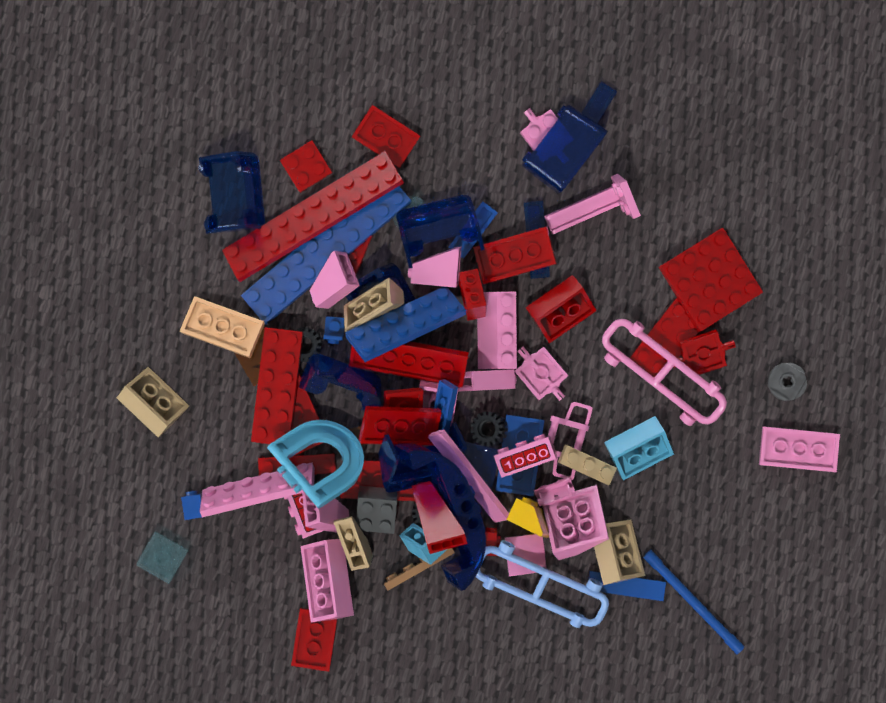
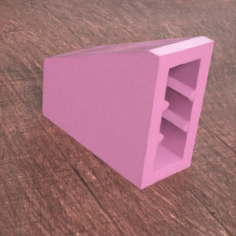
M455 247L415 261L412 267L409 266L408 278H411V283L456 288L459 285L462 247Z
M333 251L312 285L310 293L315 307L329 309L360 286L346 252Z
M514 369L465 372L463 388L458 387V391L515 389L517 378Z
M305 492L302 493L305 526L337 533L333 521L349 517V509L336 499L318 509Z

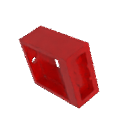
M478 269L459 272V288L463 306L466 309L467 321L486 317V301Z

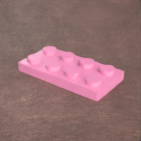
M762 427L759 465L837 472L840 434Z

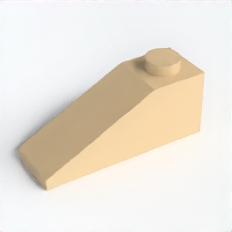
M353 516L334 520L333 522L351 571L370 567L373 554L366 536Z

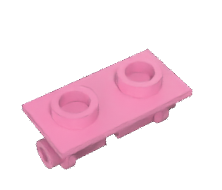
M570 477L560 479L550 485H543L534 490L539 506L543 505L544 507L555 503L556 499L554 496L558 495L561 501L572 497V494L576 493Z

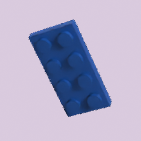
M506 415L505 422L508 425L505 428H508V432H505L507 437L503 438L504 441L502 442L501 449L508 447L509 450L516 448V443L525 440L527 443L533 442L534 437L543 434L544 420ZM538 465L502 478L498 470L495 491L534 496Z

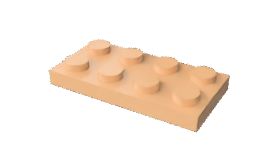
M194 296L180 332L251 358L265 322Z

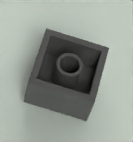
M359 486L356 523L362 531L394 534L398 489Z

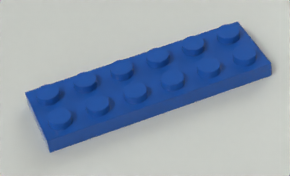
M443 286L345 332V334L364 362H367L466 315V309L448 287Z

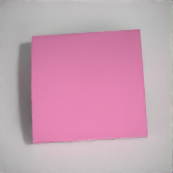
M536 534L504 537L505 541L515 546L512 554L546 568L543 537ZM507 560L509 576L536 573Z

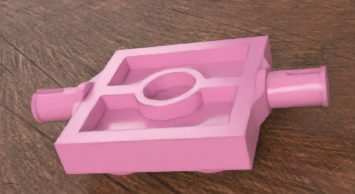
M531 108L526 110L524 114L531 122L520 131L522 137L542 163L550 157L557 156L565 164L569 159L564 154L563 149L574 140L551 109L538 117L532 112Z
M524 346L521 348L522 351L519 349L517 352L524 358V361L514 372L535 397L540 400L546 394L553 393L559 401L564 398L565 395L558 387L568 375L545 347L531 355Z

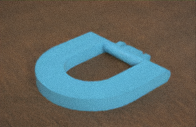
M313 420L303 423L267 447L282 465L277 471L280 474L286 471L282 474V477L291 487L297 485L294 488L296 493L303 490L318 509L350 489L358 480L364 463L363 449L357 437L343 425L328 420ZM318 442L328 443L340 452L342 465L338 470L312 486L289 458L311 444Z

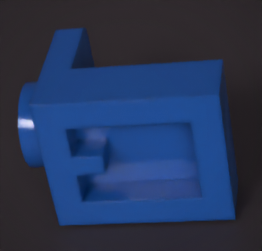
M326 317L324 340H328V344H339V341H344V318Z

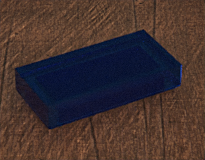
M601 82L581 115L597 125L617 91Z

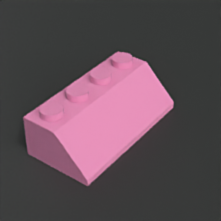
M484 292L486 317L477 319L478 369H517L516 292Z
M340 539L324 540L301 546L311 623L354 616L346 555Z

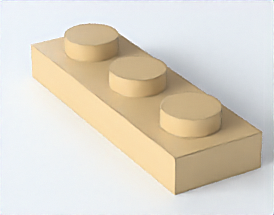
M568 445L564 446L558 463L606 485H610L617 469Z

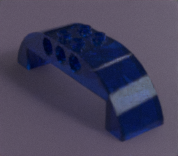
M397 444L395 448L402 464L413 470L425 465L427 466L435 489L464 530L467 544L458 546L461 555L441 565L447 582L463 591L478 574L486 550L485 527L480 515L482 510L474 499L475 491L469 485L461 470L451 460L417 444Z

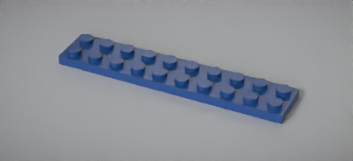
M398 186L296 248L241 295L260 320L264 321L265 325H267L312 287L333 251L346 252L350 255L412 201Z

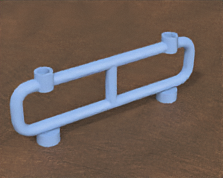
M501 540L499 547L486 546L478 553L472 568L473 574L483 582L482 586L488 590H493L496 587L571 619L570 624L576 628H580L581 625L593 627L600 624L608 610L609 600L605 594L600 592L603 584L596 579L589 578L586 585L512 554L515 546L505 540ZM492 553L541 574L542 576L533 595L497 580L492 575L483 574L480 571V567L485 556ZM549 578L599 599L601 607L596 617L588 619L578 612L574 613L540 598Z

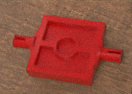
M715 329L680 341L682 357L678 359L698 375L727 366L725 351L736 348L734 340L722 343Z

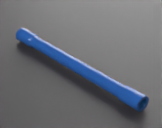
M649 550L643 556L651 567L662 575L736 654H739L745 646L714 617L652 550Z

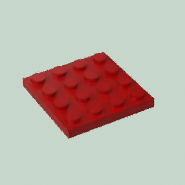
M723 227L658 267L698 332L703 331L763 293Z

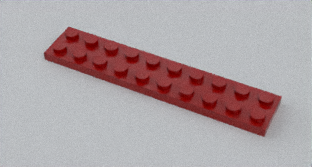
M384 151L224 248L222 251L237 280L242 282L402 185L404 181L387 152Z

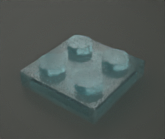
M155 531L136 565L170 584L189 550Z

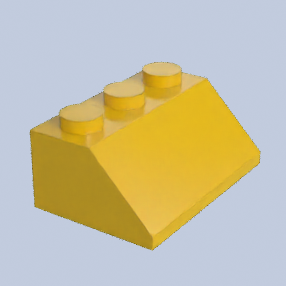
M525 497L522 499L516 498L506 520L540 537L549 538L547 523L542 509L537 507L538 502Z

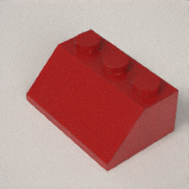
M573 275L525 307L549 344L596 312L584 288Z

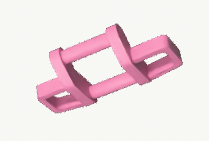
M572 402L565 419L551 415L550 421L552 422L548 436L551 437L552 443H554L559 424L579 429L574 448L581 451L586 431L589 430L588 424L593 408L588 405ZM575 406L588 410L585 424L568 420ZM556 451L557 457H560L562 452ZM558 458L554 459L552 474L563 479L570 477L573 480L576 471L572 469L570 476L557 473Z

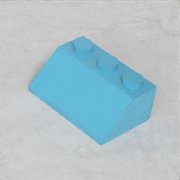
M656 416L604 442L623 480L674 455L667 435Z

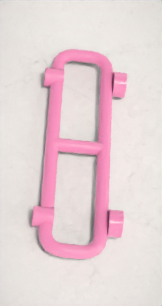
M618 319L607 328L602 336L603 346L609 351L604 356L605 361L613 367H616L620 361L683 409L684 411L680 415V419L686 425L692 426L696 420L702 424H711L725 411L727 401L725 396L719 391L721 386L715 381L708 383L643 332L645 327L642 323L636 321L633 324L627 319ZM618 327H626L633 336L640 338L668 360L655 377L610 343V337ZM674 366L705 389L707 394L719 401V406L710 416L705 417L661 383Z

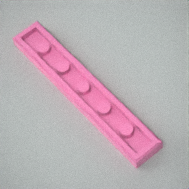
M444 429L432 432L428 438L493 522L505 521L509 515L508 511Z

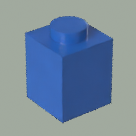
M197 491L186 492V496L181 497L185 520L202 517L200 513L202 493L198 494Z

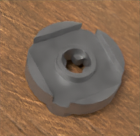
M781 363L775 366L769 373L768 388L780 400L789 401L797 399L806 390L807 380L805 372L794 363ZM789 376L791 378L790 381L792 382V385H787L785 387L783 385L784 382L782 380L783 378H788Z

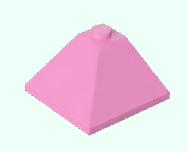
M597 485L577 490L575 494H572V497L561 501L558 496H555V503L543 506L552 552L558 560L576 556L609 539Z

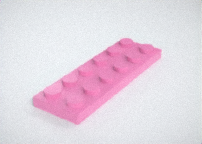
M302 463L296 466L313 486L315 473L313 463ZM276 471L263 473L252 478L246 477L236 482H227L216 487L210 486L202 490L200 513L202 517L299 494L294 491L297 485L291 487L282 477V474L286 471L281 474Z

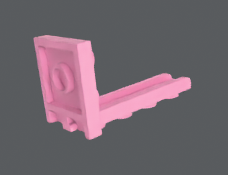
M619 174L611 176L612 187L544 216L551 234L560 232L619 205L622 212H625L626 215L631 216L633 219L640 217L641 215L627 181Z

